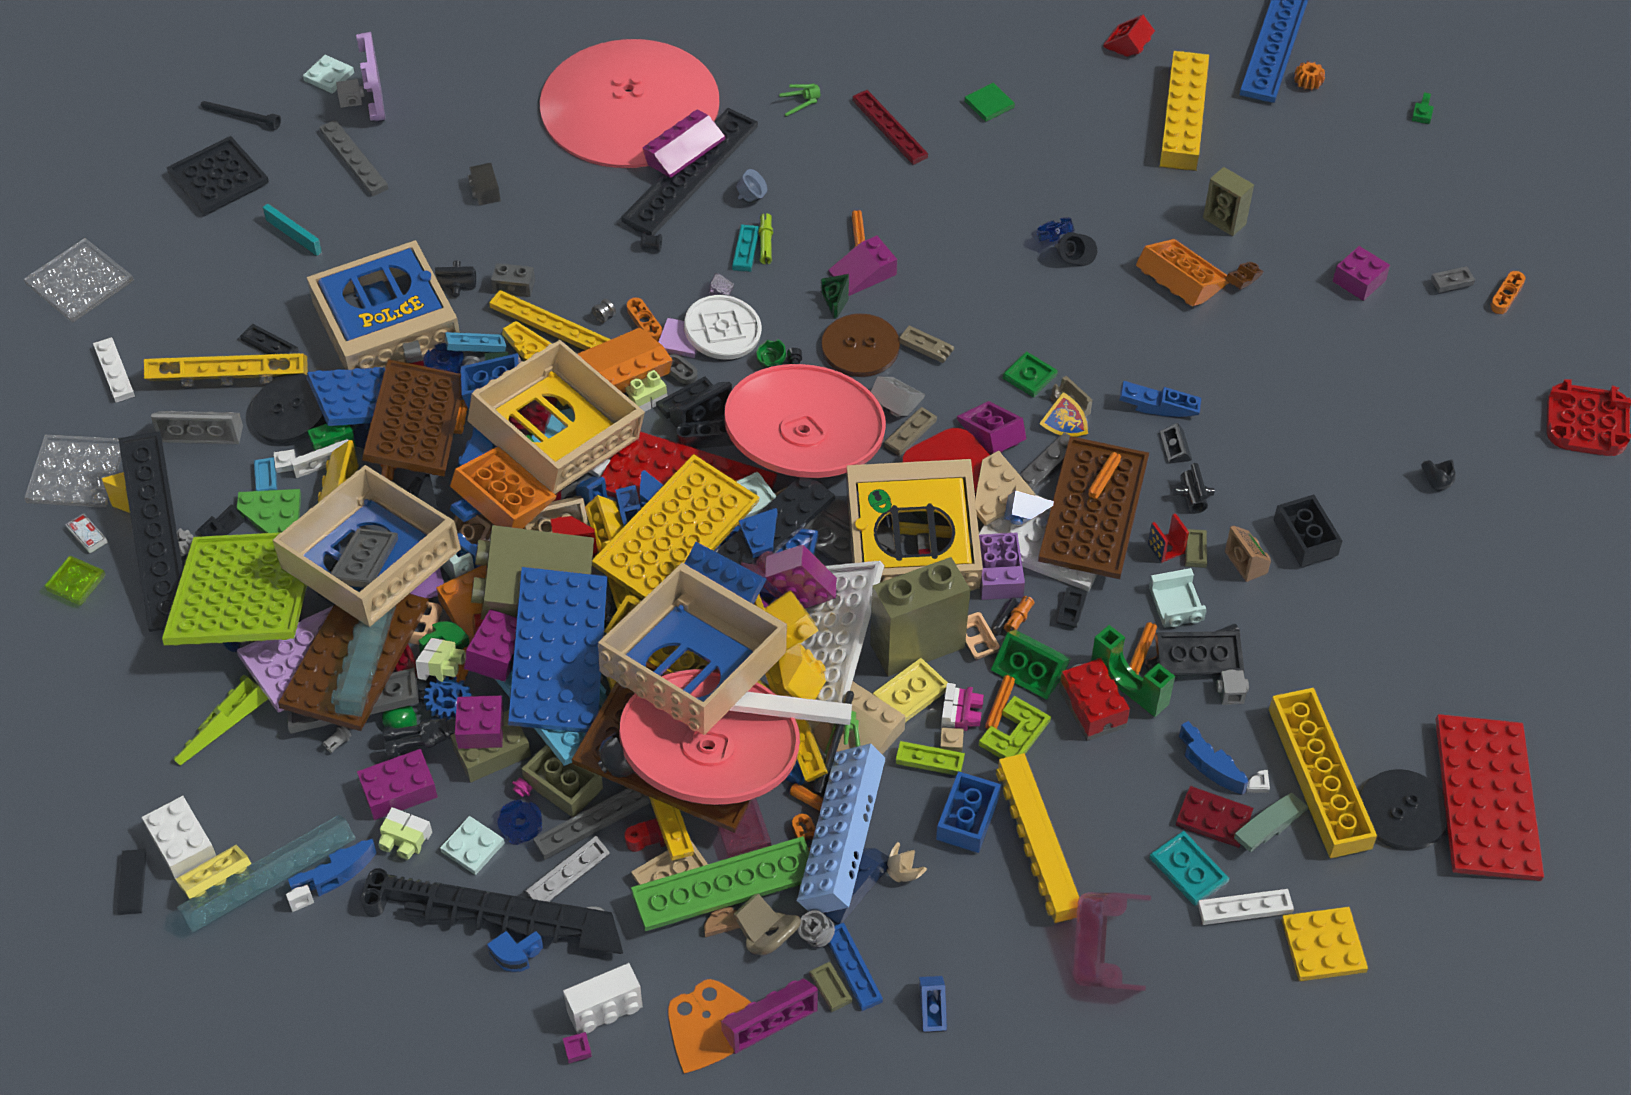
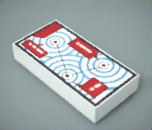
M84 514L66 524L68 530L89 553L108 543L103 534Z

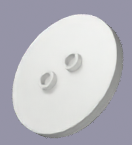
M712 295L699 299L688 309L684 320V331L688 341L699 352L712 358L728 360L743 357L757 346L761 336V321L757 313L744 301L731 296Z

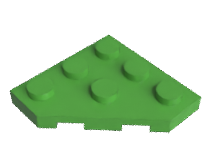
M300 489L238 492L237 510L263 533H282L294 521L300 518L301 491Z

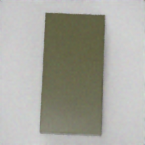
M1187 529L1189 536L1185 550V566L1206 568L1207 530Z
M830 961L809 971L811 979L831 1013L852 1003L850 994Z

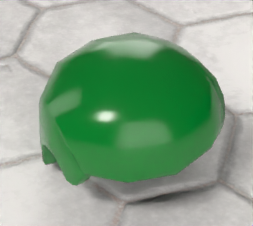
M776 339V341L766 340L756 351L758 363L764 368L782 365L786 358L785 345L779 339Z
M404 706L383 711L382 722L385 727H409L417 725V716L411 706Z

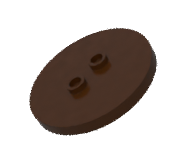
M860 313L843 316L827 327L822 338V352L826 361L835 370L850 376L867 377L879 374L892 366L899 354V336L894 327L886 320L871 314Z

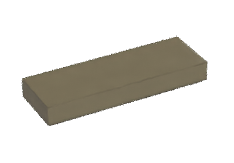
M921 407L884 442V447L900 457L937 421V416Z

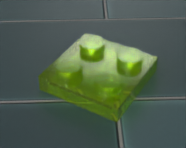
M69 556L46 583L45 588L47 591L81 606L106 574L104 570Z

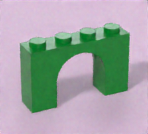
M1108 625L1094 638L1091 661L1102 658L1108 669V675L1111 680L1115 681L1118 689L1152 716L1156 717L1169 705L1175 676L1159 663L1144 678L1135 673L1124 658L1125 637Z

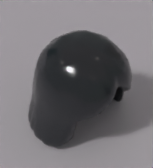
M1452 459L1439 464H1434L1431 460L1421 463L1425 476L1433 489L1444 490L1451 487L1455 482L1456 471Z

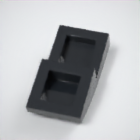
M230 505L217 518L211 516L198 531L202 536L228 535L246 519L233 505Z
M1067 587L1056 623L1075 628L1078 627L1087 597L1086 591Z

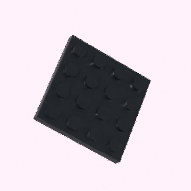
M232 136L166 167L170 176L204 215L269 183L266 174Z

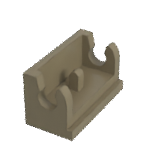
M1065 376L1061 380L1060 387L1054 384L1052 395L1050 396L1051 401L1055 403L1061 393L1064 392L1079 404L1085 417L1091 414L1092 399L1071 379Z

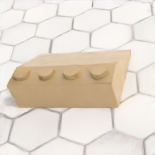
M852 681L850 691L854 692L852 711L857 713L856 720H859L860 746L871 743L883 754L905 730V715ZM808 720L812 733H814L820 721ZM854 729L849 731L847 745H844L843 731L837 749L838 752L856 747Z

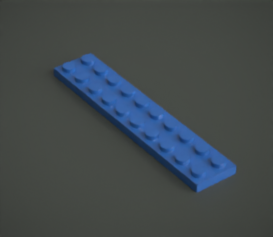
M1271 0L1240 90V95L1275 103L1308 0Z

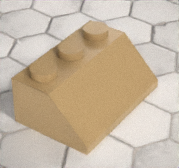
M577 496L551 502L525 526V529L552 533L550 519L572 516L589 526L583 498Z

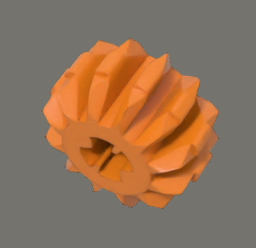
M1307 61L1306 64L1301 62L1295 69V83L1298 84V87H1304V90L1306 88L1311 91L1313 88L1318 89L1324 83L1325 69L1320 64L1316 65L1315 62L1310 63Z

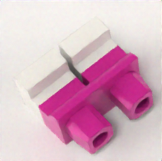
M947 683L941 729L956 728L967 731L968 726H980L982 712L970 711V707L982 709L984 695L972 693L973 687L960 689L955 688L956 684Z

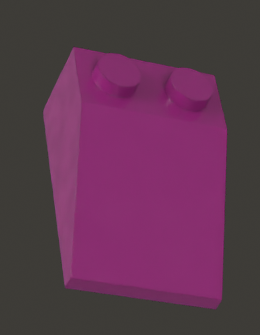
M877 235L857 245L833 265L828 272L832 277L849 274L850 296L897 275V258Z
M990 401L957 416V420L977 439L986 451L992 454L997 451L1002 453L1003 450L1016 446L1027 439L1023 418Z

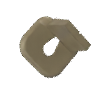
M759 894L753 895L733 914L747 938L746 947L748 951L755 955H767L775 951L801 924L800 917L796 915L775 913ZM778 929L770 936L765 934L766 931Z

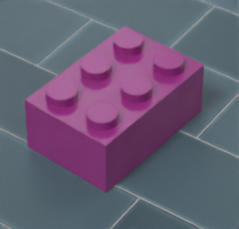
M803 544L766 557L765 578L783 595L791 590L805 609L836 599L837 577Z
M490 609L466 650L464 669L505 682L513 669L517 618Z
M421 749L357 771L362 790L374 820L387 816L392 807L402 811L438 798L435 783Z

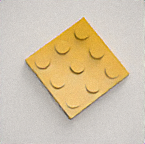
M1350 907L1282 916L1281 921L1299 982L1367 973L1368 966Z

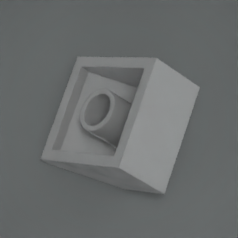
M878 376L871 390V393L878 400L881 407L888 408L890 410L889 413L896 417L908 416L925 396L922 392L894 377Z

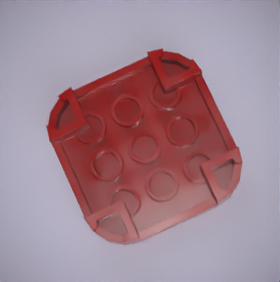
M1564 379L1563 383L1552 387L1547 401V436L1554 445L1565 450L1604 456L1622 454L1626 450L1631 438V398H1627L1619 392V387L1611 386L1610 390L1572 385V379Z
M950 428L909 448L903 455V462L971 459L974 493L976 496L982 460L990 455L970 432L961 428Z

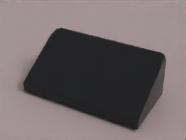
M1178 423L1160 431L1169 463L1192 460L1184 430Z

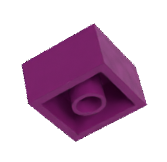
M1358 246L1336 266L1333 282L1364 301L1386 281L1390 264Z
M502 696L457 697L455 737L458 749L503 747L504 707Z

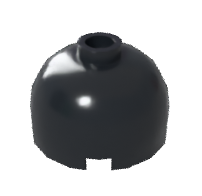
M617 731L612 733L602 741L599 747V757L601 760L598 764L604 773L609 771L615 777H627L635 773V771L624 756L619 733Z

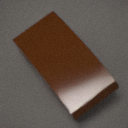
M1246 262L1240 264L1237 271L1228 273L1225 280L1239 289H1243L1256 281L1264 271L1259 269L1256 263Z

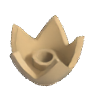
M897 842L888 857L887 865L889 868L887 872L896 882L913 881L920 877L927 868H912L915 850L898 854L900 844Z

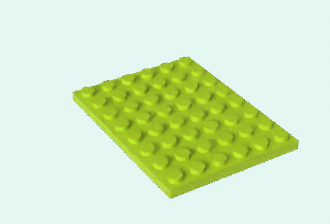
M280 533L193 537L162 637L163 644L177 646L181 644L294 639L307 585L281 568L273 543V539Z

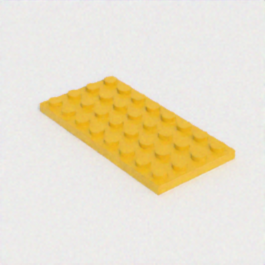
M693 454L592 560V566L643 600L681 563H685L695 542L714 551L739 524V520L744 519L758 504L760 497Z

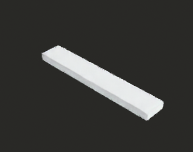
M747 692L729 711L850 725L852 704Z

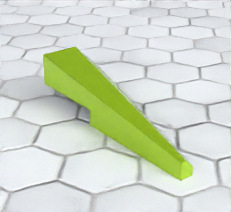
M243 674L240 678L241 683L227 693L228 696L215 707L197 729L199 733L192 740L189 739L185 743V748L178 755L174 756L173 759L181 766L268 700L261 687Z

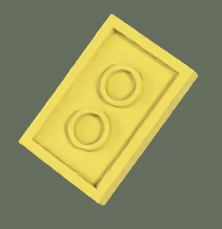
M920 658L876 690L873 695L904 714L906 723L946 693L948 682Z
M235 845L175 880L189 899L197 898L203 895L208 888L224 883L229 876L242 873L247 869V866L251 865L248 856Z

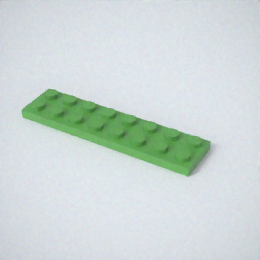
M802 836L631 887V893L644 930L648 931L748 901L755 894L764 896L801 885L810 852Z

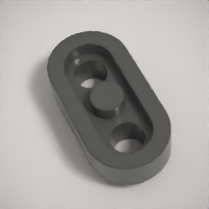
M676 354L670 355L672 365L669 374L685 385L695 382L698 378L697 369L681 356Z

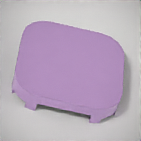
M371 32L357 34L359 52L366 51L367 62L360 63L364 89H367V92H373L375 102L368 104L370 120H386Z

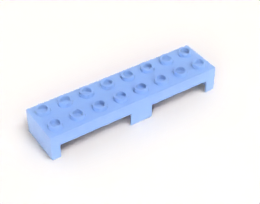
M871 743L836 752L797 899L809 912L816 910L825 913L849 908L885 762V757ZM868 795L871 797V803L868 801ZM863 814H865L867 817L866 822L863 819ZM854 852L857 853V860L854 858ZM849 871H851L853 874L852 879L849 876Z

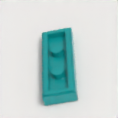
M741 224L732 270L751 272L760 226Z

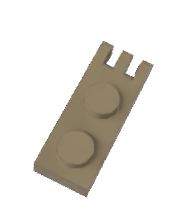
M910 325L899 337L900 344L941 363H944L954 350L951 344Z

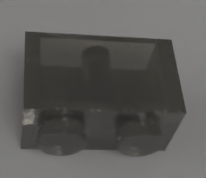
M486 163L469 167L470 175H467L470 186L474 187L471 188L473 199L477 198L479 206L501 201L492 164Z

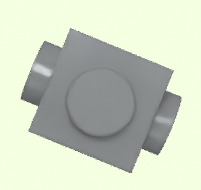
M358 79L336 82L341 108L362 105L361 97L365 96L363 86H359Z
M1243 670L1221 672L1220 680L1216 681L1217 693H1221L1222 705L1244 704L1249 690L1248 679L1244 678Z

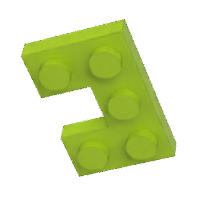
M1013 696L1003 709L1002 715L1017 723L1018 726L1010 736L990 726L979 740V746L1001 759L1023 753L1026 754L1051 721V716Z

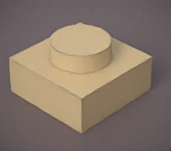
M942 728L940 749L962 752L963 729Z

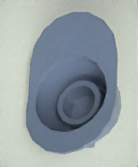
M748 169L736 184L739 192L738 199L744 198L748 202H753L758 198L761 199L767 192L765 180L753 169Z

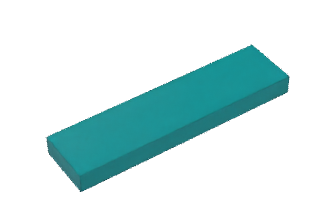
M266 204L263 207L266 221L316 256L322 253L317 237L271 205Z

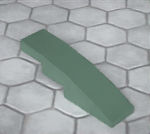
M1290 793L1249 821L1235 833L1234 838L1251 853L1262 842L1265 844L1275 834L1279 835L1308 809V806L1293 793Z

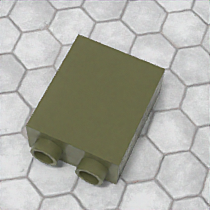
M492 525L490 541L478 540L475 565L486 566L485 578L474 577L471 603L482 604L481 620L485 619L490 609L517 618L522 567L591 574L594 538Z
M952 557L872 585L870 645L888 677L902 672L920 658L925 662H929L965 648L970 588Z

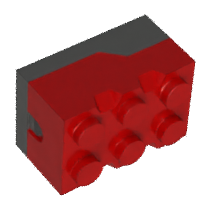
M1102 658L1085 664H1077L1070 669L1062 671L1059 691L1087 741L1127 727L1130 708L1124 697L1120 696L1115 681L1111 680L1108 675V669Z

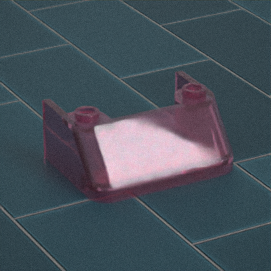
M1087 892L1080 896L1077 903L1073 979L1078 985L1141 992L1146 990V986L1122 984L1121 969L1115 964L1104 963L1107 916H1120L1127 908V901L1148 903L1151 901V896L1106 892Z

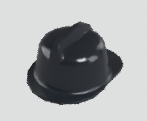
M1068 232L1054 246L1057 248L1060 258L1073 264L1088 265L1097 256L1096 242L1091 237L1083 234Z

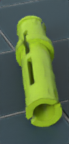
M767 213L766 220L764 214L760 216V262L762 264H766V258L767 264L772 262V216Z

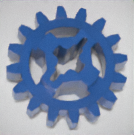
M448 676L445 677L443 682L438 679L436 684L430 682V688L425 689L424 703H426V710H431L432 717L438 714L440 719L447 717L449 720L452 716L456 718L457 697L460 694L462 697H471L469 686H465L464 680L458 683L457 677L449 680Z

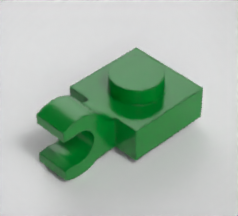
M1424 92L1421 104H1415L1412 121L1430 124L1434 106L1429 105L1431 93Z

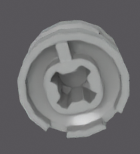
M816 910L807 912L802 916L801 924L798 928L801 938L813 947H822L828 944L835 932L833 922L825 914Z

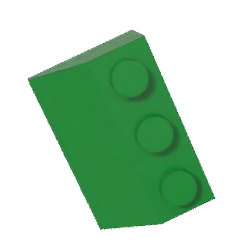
M1013 630L1007 633L991 671L1003 677L1006 675L1014 677V683L1048 699L1061 681L1062 671L1067 669L1071 658L1017 630Z

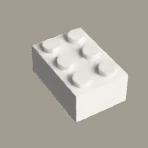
M183 796L142 817L147 831L175 879L216 856L211 842Z
M629 963L563 991L567 1013L577 1034L589 1033L597 1026L604 1023H613L619 1017L626 1014H634L643 1007L640 985Z

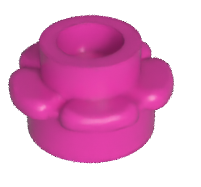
M519 777L516 782H512L515 786L513 791L521 797H524L525 794L530 796L529 793L533 788L526 781Z

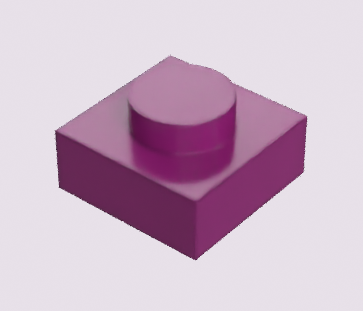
M586 1032L563 1038L569 1063L592 1057Z

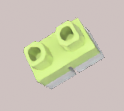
M655 370L649 372L647 377L642 380L637 378L632 380L630 386L625 388L628 398L644 412L651 409V406L655 407L657 401L668 396L666 385Z
M431 638L416 660L418 679L426 680L429 675H433L443 682L446 676L456 677L459 670L458 664L463 665L465 663V650L456 649L455 642Z
M392 807L380 828L382 836L378 845L380 850L390 852L394 845L399 846L397 850L398 856L409 860L414 853H420L421 845L425 839L428 840L431 836L430 822L414 815L410 817V814Z

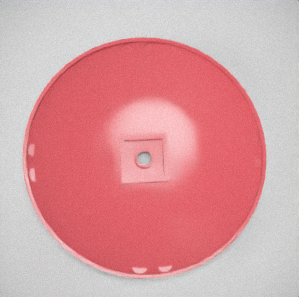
M624 39L600 43L570 56L551 73L540 97L542 122L555 143L581 160L614 168L649 166L642 147L697 109L708 114L713 121L716 120L719 111L717 84L710 71L702 62L678 47L658 41Z

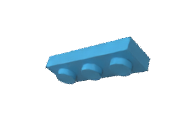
M445 332L444 339L447 350L505 353L506 350L503 335Z

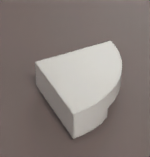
M1268 770L1257 772L1249 780L1247 793H1269Z

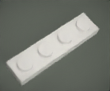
M113 338L93 343L115 402L135 397Z
M1288 889L1199 900L1198 902L1203 925L1291 914L1294 910Z

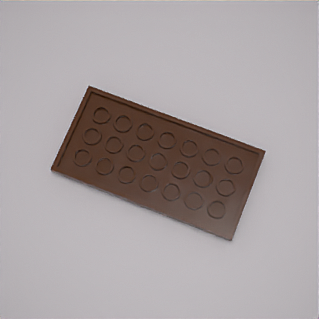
M388 359L362 461L445 477L462 397L461 374Z
M1070 436L1038 562L1120 579L1149 452ZM1112 452L1120 454L1121 461L1097 499L1089 497V489Z
M409 593L371 627L334 604L278 702L279 708L361 731L427 609L429 599Z

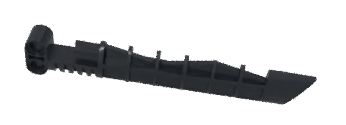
M376 868L369 872L360 898L365 913L370 917L381 915L387 900L405 902L404 915L425 918L426 922L450 920V925L455 926L458 920L477 919L476 930H481L485 920L502 927V934L511 930L528 937L537 931L541 938L554 937L553 943H557L559 937L581 936L579 943L581 948L623 954L612 912L438 882L430 884V881H425L423 883L420 879L414 881L413 878L405 880V877L399 879L396 875L387 874L381 868Z

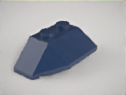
M863 848L849 908L823 914L837 925L843 923L889 868L887 865L889 856L876 848ZM854 852V858L857 860V853ZM849 871V876L852 879L853 874L851 871Z

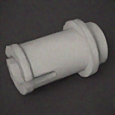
M338 727L336 729L337 732L323 742L324 747L327 746L326 749L330 753H333L345 741L348 742L350 740L349 738L352 735L346 727Z

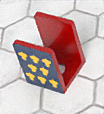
M1172 514L1169 533L1166 535L1163 534L1155 522L1151 523L1148 545L1159 561L1163 563L1185 554L1189 531L1177 514ZM1169 544L1172 547V550L1166 552L1167 545Z

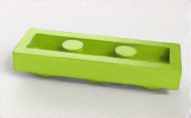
M900 741L896 764L957 776L958 771H962L965 753Z

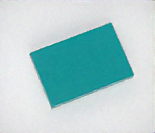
M1185 831L1150 854L1149 858L1194 906L1198 904L1199 900L1206 899L1229 882V877Z

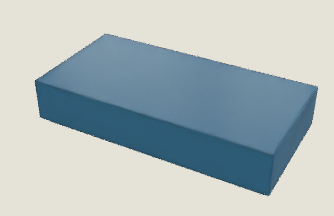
M274 457L254 460L256 491L277 490Z

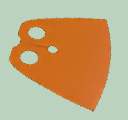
M712 979L704 980L697 984L695 990L690 994H680L669 1003V1021L672 1036L684 1074L709 1066L734 1053L722 1032L721 1021L728 1014L743 1010L751 1001L719 981ZM711 987L716 990L717 996L714 1000L707 1001L703 998L702 992L705 988ZM688 1002L691 1004L692 1011L689 1015L678 1013L677 1007L680 1003ZM709 1011L711 1015L709 1018H704L702 1013Z

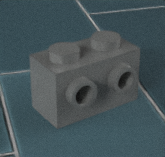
M496 263L491 279L493 293H498L501 290L510 295L531 297L535 283L534 267Z

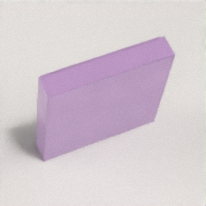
M667 318L659 343L663 345L667 353L695 358L697 349L691 345L685 335L684 321Z

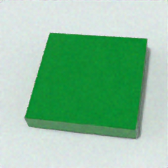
M994 83L965 96L964 99L985 122L1015 108V103Z
M1026 351L1003 373L1002 379L1034 398L1057 376L1058 370Z

